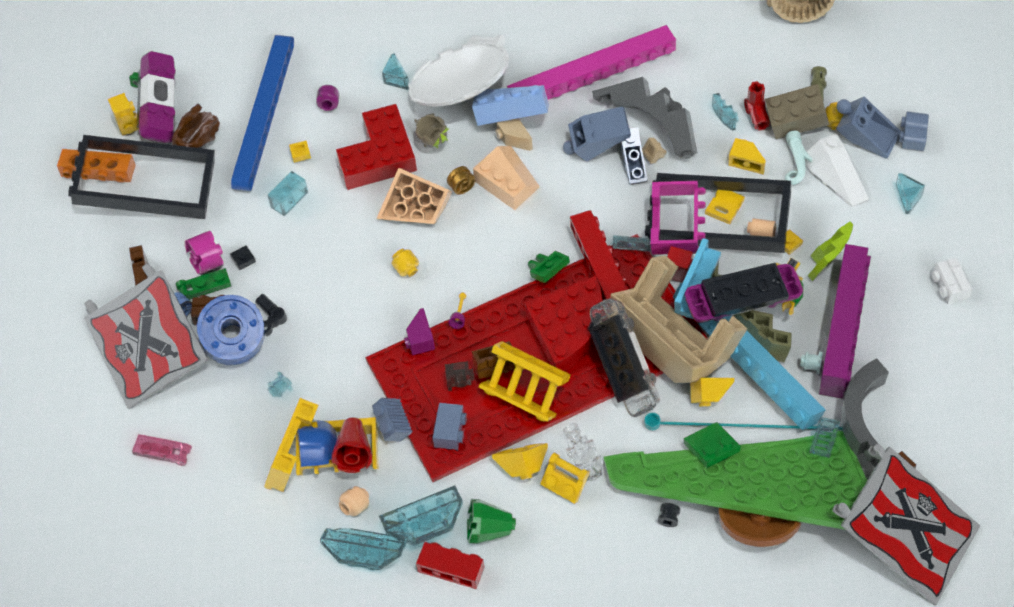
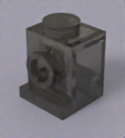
M468 361L445 364L448 391H452V387L471 385V380H475L473 368L469 369Z

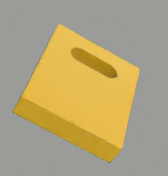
M717 190L715 198H712L705 210V215L730 225L745 201V197L732 191Z

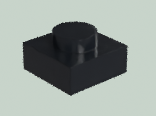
M247 245L230 253L232 260L239 270L256 262Z

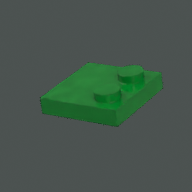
M718 422L684 438V445L706 468L741 451V446Z

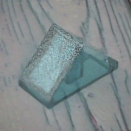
M393 53L382 71L383 82L386 85L407 90L409 89L408 76L397 56Z
M899 173L896 187L905 213L910 214L923 196L925 185L903 173Z

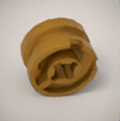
M466 166L455 168L447 177V184L457 195L468 192L476 182L474 175L470 173Z

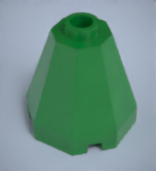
M480 499L470 500L468 507L470 515L469 519H467V540L469 543L478 544L508 536L512 530H515L516 518H512L511 512Z

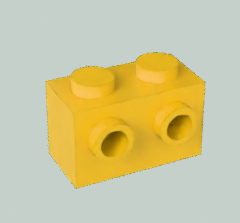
M125 93L109 98V105L122 136L139 130L137 128V113L133 112L136 110L132 100L128 102Z

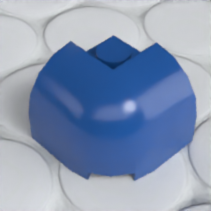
M317 420V428L305 426L302 429H298L297 438L301 467L329 464L338 438L333 426L325 421Z

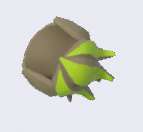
M432 113L414 120L416 122L415 133L421 140V143L424 144V147L431 145L438 148L440 143L448 141L447 131L449 128H447L444 120L439 116L436 117Z

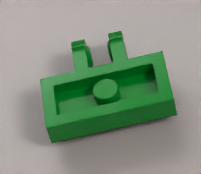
M554 251L549 256L539 253L536 255L537 261L530 260L528 267L531 269L530 275L532 278L545 283L568 265L570 259L569 256L558 251Z

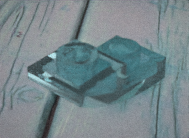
M720 93L713 94L712 107L716 115L730 130H736V122L739 121L737 112H734L732 105L726 106L725 99L721 98Z

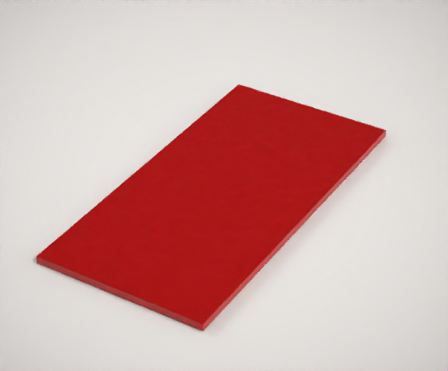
M638 234L611 245L612 257L619 263L620 274L625 276L627 290L633 289L636 286L649 261L653 258ZM584 258L565 266L545 283L534 280L462 313L465 316V323L460 329L451 327L449 319L431 327L430 330L435 346L434 350L412 355L411 349H407L405 341L402 340L365 357L385 397L401 399V406H403L404 413H406L405 416H407L412 433L407 437L432 483L615 397L595 344L586 355H583L577 361V364L564 371L571 376L567 383L557 386L549 408L550 411L556 413V416L549 421L538 420L535 415L497 396L486 394L485 390L479 388V385L487 380H491V377L479 379L473 367L472 351L493 346L501 341H510L513 347L550 364L525 315L524 302L592 277ZM669 282L661 298L675 310V299L673 296L676 291ZM602 300V317L607 320L613 317V315H609ZM682 316L708 340L694 319ZM644 355L649 368L644 371V379L649 381L664 374ZM523 369L515 393L522 397H525L532 378L531 371ZM510 370L508 373H501L498 385L508 389L514 370ZM540 377L532 402L542 406L550 385L549 380ZM439 403L463 405L464 413H467L466 425H462L464 439L463 443L459 442L458 450L434 447L433 434Z

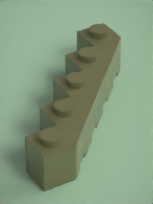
M719 261L712 277L721 276L718 274ZM751 310L732 315L748 328L747 331L777 361L785 363L791 349L792 333L773 329V314Z

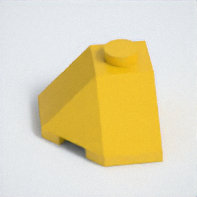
M548 443L530 444L516 449H506L492 454V459L511 477L520 476L521 480L532 477L533 473L540 471L548 449Z

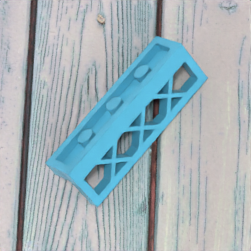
M702 239L674 301L675 313L691 319L693 317L685 300V291L688 287L701 284L702 280L711 278L721 257V252L708 248L707 239Z

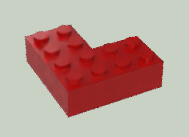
M397 104L363 112V123L369 140L336 149L338 163L347 190L393 178L398 168L409 173L417 171L415 156Z

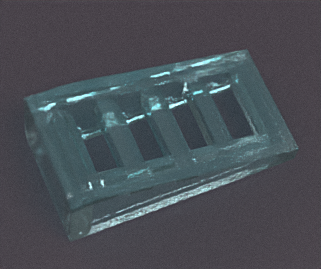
M820 417L810 453L830 458L840 429V421ZM822 429L830 430V431H833V432L830 433V432L822 431ZM820 435L829 436V437H831V439L825 438V437H821ZM820 440V441L828 442L829 445L823 444V443H819L818 441ZM816 446L827 448V451L817 449Z

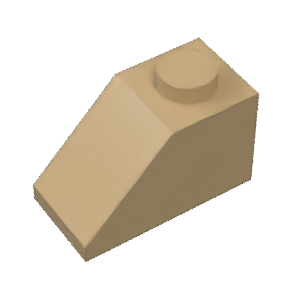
M519 118L496 122V135L499 140L502 139L505 145L528 151L533 150L532 138Z

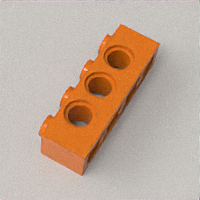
M62 149L57 164L61 177L72 178V171H76L75 157L79 156L80 153L78 150ZM87 151L82 179L131 182L136 164L132 154Z

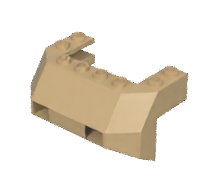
M666 255L653 257L633 289L611 293L609 308L612 315H621L624 322L623 328H626L628 333H635L642 353L674 383H691L698 381L700 378H706L730 358L748 328L734 316L730 318L729 322L726 319H721L707 340L680 314L675 313V310L661 298L678 266Z

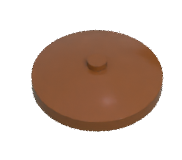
M719 508V521L724 531L736 541L750 546L769 547L781 544L792 538L802 522Z

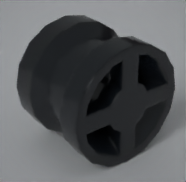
M672 503L661 504V515L658 516V523L665 527H676L678 525L677 516L681 511L680 507Z

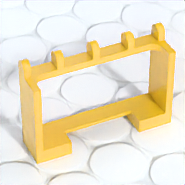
M302 398L299 399L264 485L266 489L271 490L274 488L284 492L297 459L296 456L288 453L300 423L311 425L319 405Z
M376 417L358 418L363 423L366 435L372 434L373 457L371 465L373 469H379ZM345 420L325 422L331 424L336 432H340ZM312 422L311 425L300 423L298 429H302L305 426L317 428V422ZM296 433V475H303L304 469L314 468L315 474H319V468L334 467L335 472H339L337 465L333 464L332 460H329V464L301 467L299 443Z

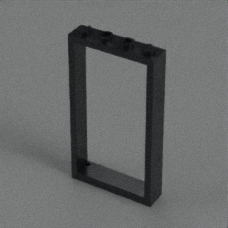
M83 135L82 142L79 141L78 152L80 153L79 156L75 157L76 171H72L71 178L73 186H69L68 196L71 197L72 204L197 219L206 218L215 163V150ZM88 149L205 162L199 204L79 190Z
M657 173L656 180H653V182L698 181V188L703 187L706 190L782 194L777 237L704 233L705 239L708 240V248L785 253L791 200V181ZM650 195V206L652 208L647 213L649 225L645 226V236H648L649 244H651L653 215L652 195ZM660 229V241L694 240V232ZM698 240V246H700L702 240Z

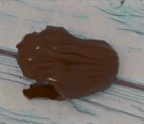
M197 103L181 118L172 136V145L201 148L206 143L214 141L216 138L215 133L219 130L218 127L220 126L218 117L212 115L211 112H200L202 106Z

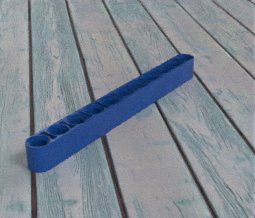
M275 35L232 175V189L251 191L293 52V36Z

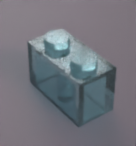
M291 171L267 195L270 207L285 216L308 193L306 180Z

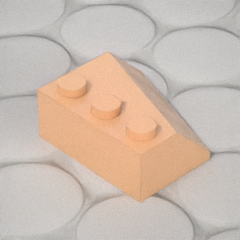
M497 146L473 168L476 183L513 210H516L539 189V184L511 146Z
M398 168L376 219L435 224L444 211L452 191Z

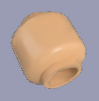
M358 486L349 488L339 498L341 511L345 515H359L369 506L368 492Z

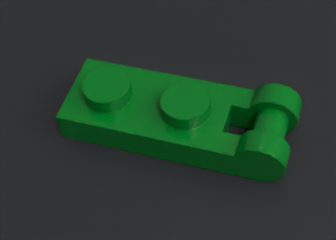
M226 268L189 280H179L175 283L177 290L189 300L232 287Z

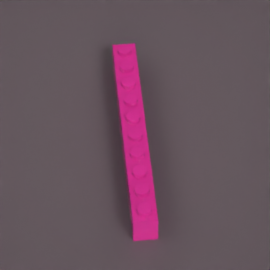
M664 25L507 85V88L544 85L547 99L549 100L634 66H639L647 61L655 60L660 56L670 54L676 51V38L669 27Z

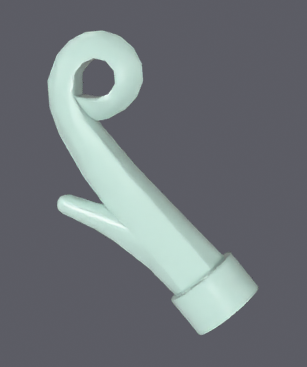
M790 131L786 134V140L791 148L798 171L788 172L785 180L791 181V185H796L805 175V159L810 162L813 159L808 155L801 143L800 132Z

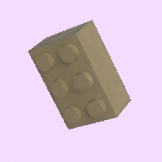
M818 84L765 99L775 139L786 137V134L790 131L801 133L829 125Z

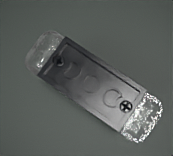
M612 298L605 299L590 309V318L594 327L590 328L589 332L617 403L623 401L628 414L632 417H638L652 411L660 402V396L655 386L656 376L650 373L633 330L634 321L632 318H628L623 303Z

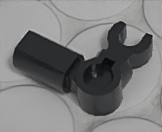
M261 294L256 298L255 303L269 315L267 320H263L264 327H268L265 330V335L269 336L272 334L274 327L282 325L287 321V315L283 308L277 307L265 294Z

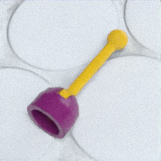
M464 292L459 294L460 301L457 312L452 313L449 319L450 326L455 329L462 328L465 323V316L461 314L463 301L466 299Z

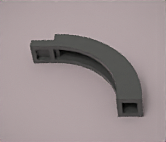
M877 358L864 365L851 379L841 407V425L847 443L856 456L863 453L866 460L871 462L874 467L878 464L879 459L871 456L868 453V449L870 446L878 444V442L873 438L865 425L862 415V402L873 390L885 385L889 371Z

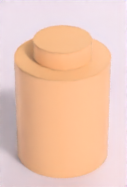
M753 218L752 222H748L747 233L754 236L775 237L776 221Z

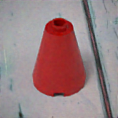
M351 417L343 422L332 451V463H335L340 471L358 473L360 469L364 467L367 469L370 466L373 455L362 421Z

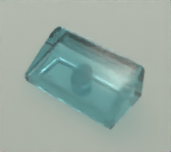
M613 235V248L651 251V238Z

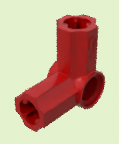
M755 81L748 87V96L744 99L746 113L750 114L754 128L761 131L770 126V120L766 112L764 84Z

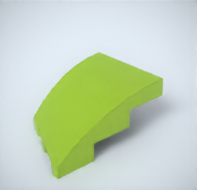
M851 221L840 227L829 240L819 245L810 255L817 263L807 275L812 281L823 272L843 250L845 244H847L853 230V223Z

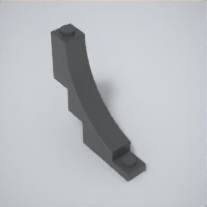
M644 77L592 91L593 98L600 103H607L611 99L612 103L617 107L634 108L656 118L665 128L673 144L675 154L680 158L688 159L693 154L698 153L690 112L686 108L671 111L669 96L664 92L651 95L648 81Z

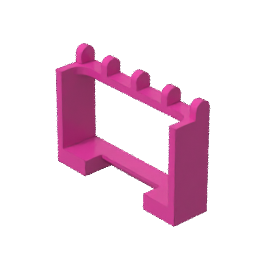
M698 181L652 182V255L668 254L671 246L692 251L693 254H696L699 248L698 240L705 239V233L698 232V224L705 223V217H698V209L706 207L704 201H698V195L706 193L705 188H698ZM694 195V240L660 241L661 196Z

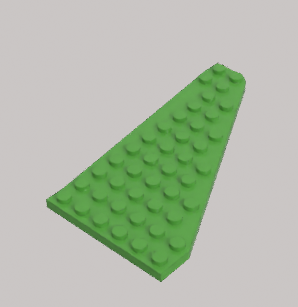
M843 430L790 440L740 444V452L708 468L690 450L648 454L640 451L603 457L609 482L619 490L844 529L841 526L844 518L836 515L833 512V507L835 504L839 505L843 502L851 509L867 482L858 458L847 443Z

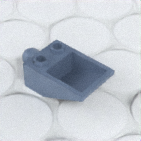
M865 96L852 102L846 99L840 100L836 108L839 113L844 115L836 129L849 141L885 159L888 158L901 130Z
M622 106L584 115L568 124L571 140L563 144V151L568 155L576 153L587 162L630 137L631 132L625 108Z

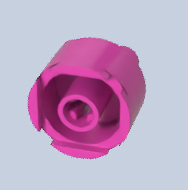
M211 231L201 233L184 241L186 253H190L191 258L189 260L198 274L206 273L224 265L220 256L223 254L222 248L219 244H215Z

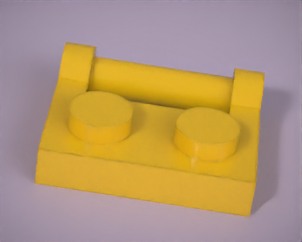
M554 452L549 459V464L540 485L575 504L580 498L590 472L570 464ZM556 466H559L564 470L577 476L578 480L556 469Z

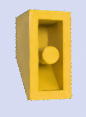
M735 138L729 154L728 166L764 175L766 160L755 144L745 139Z
M700 378L698 381L691 382V403H699V407H709L712 402H719L735 382L734 378Z

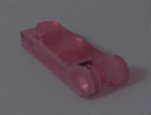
M138 434L132 453L136 456L185 466L188 460L186 458L187 454H190L192 446L187 443ZM175 450L180 451L179 455L174 454Z

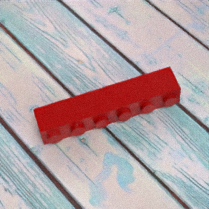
M591 210L570 216V228L592 277L596 275L601 289L602 300L611 316L612 312L609 308L611 293L627 290V282L625 276L619 272L618 261L612 257L613 251L611 246L605 242L606 235L604 231L599 229L598 217L594 216Z

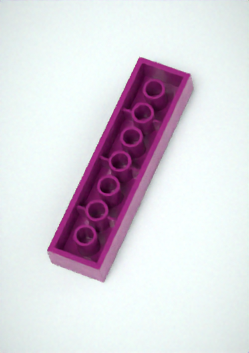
M845 244L819 395L843 399V394L847 391L851 380L871 256L868 255V247Z

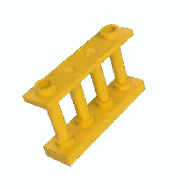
M501 341L495 344L491 352L497 355L498 361L491 380L481 383L479 388L485 390V393L488 395L497 396L535 415L538 420L549 421L553 419L556 413L550 411L549 408L557 386L567 383L571 375ZM507 360L515 365L508 389L498 385ZM523 369H527L532 373L525 397L515 393ZM540 377L549 380L550 383L542 406L532 402Z

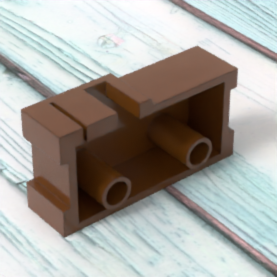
M142 245L129 248L131 261H134L132 269L135 286L148 278L142 268L148 263Z

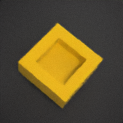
M307 140L289 144L294 163L311 159Z
M790 229L787 231L785 252L788 255L803 244V240Z

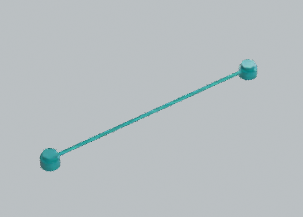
M648 413L644 419L645 427L649 430L658 429L660 424L697 426L713 424L661 421L657 413ZM719 423L721 426L801 429L795 425ZM811 426L806 429L842 430V427Z

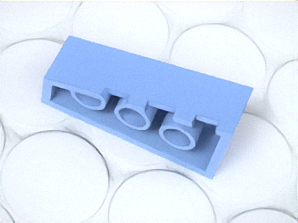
M544 85L487 89L474 97L472 105L478 126L548 113L549 107Z

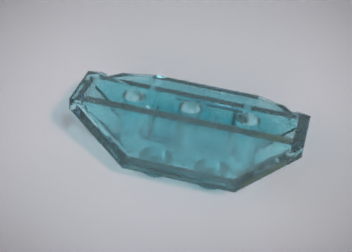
M454 485L379 515V519L386 534L415 546L452 531L463 500Z
M326 528L320 538V543L338 563L350 567L367 568L368 570L383 569L401 557L406 547L405 541H401L392 535L353 528H338L334 530Z

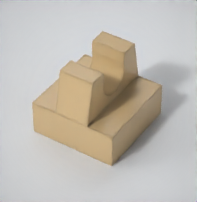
M654 137L648 138L642 148V153L650 164L656 163L660 158H664L667 153Z

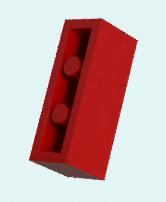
M424 542L416 562L419 573L476 590L485 568L484 559L479 555H468L456 548L448 549L436 542Z

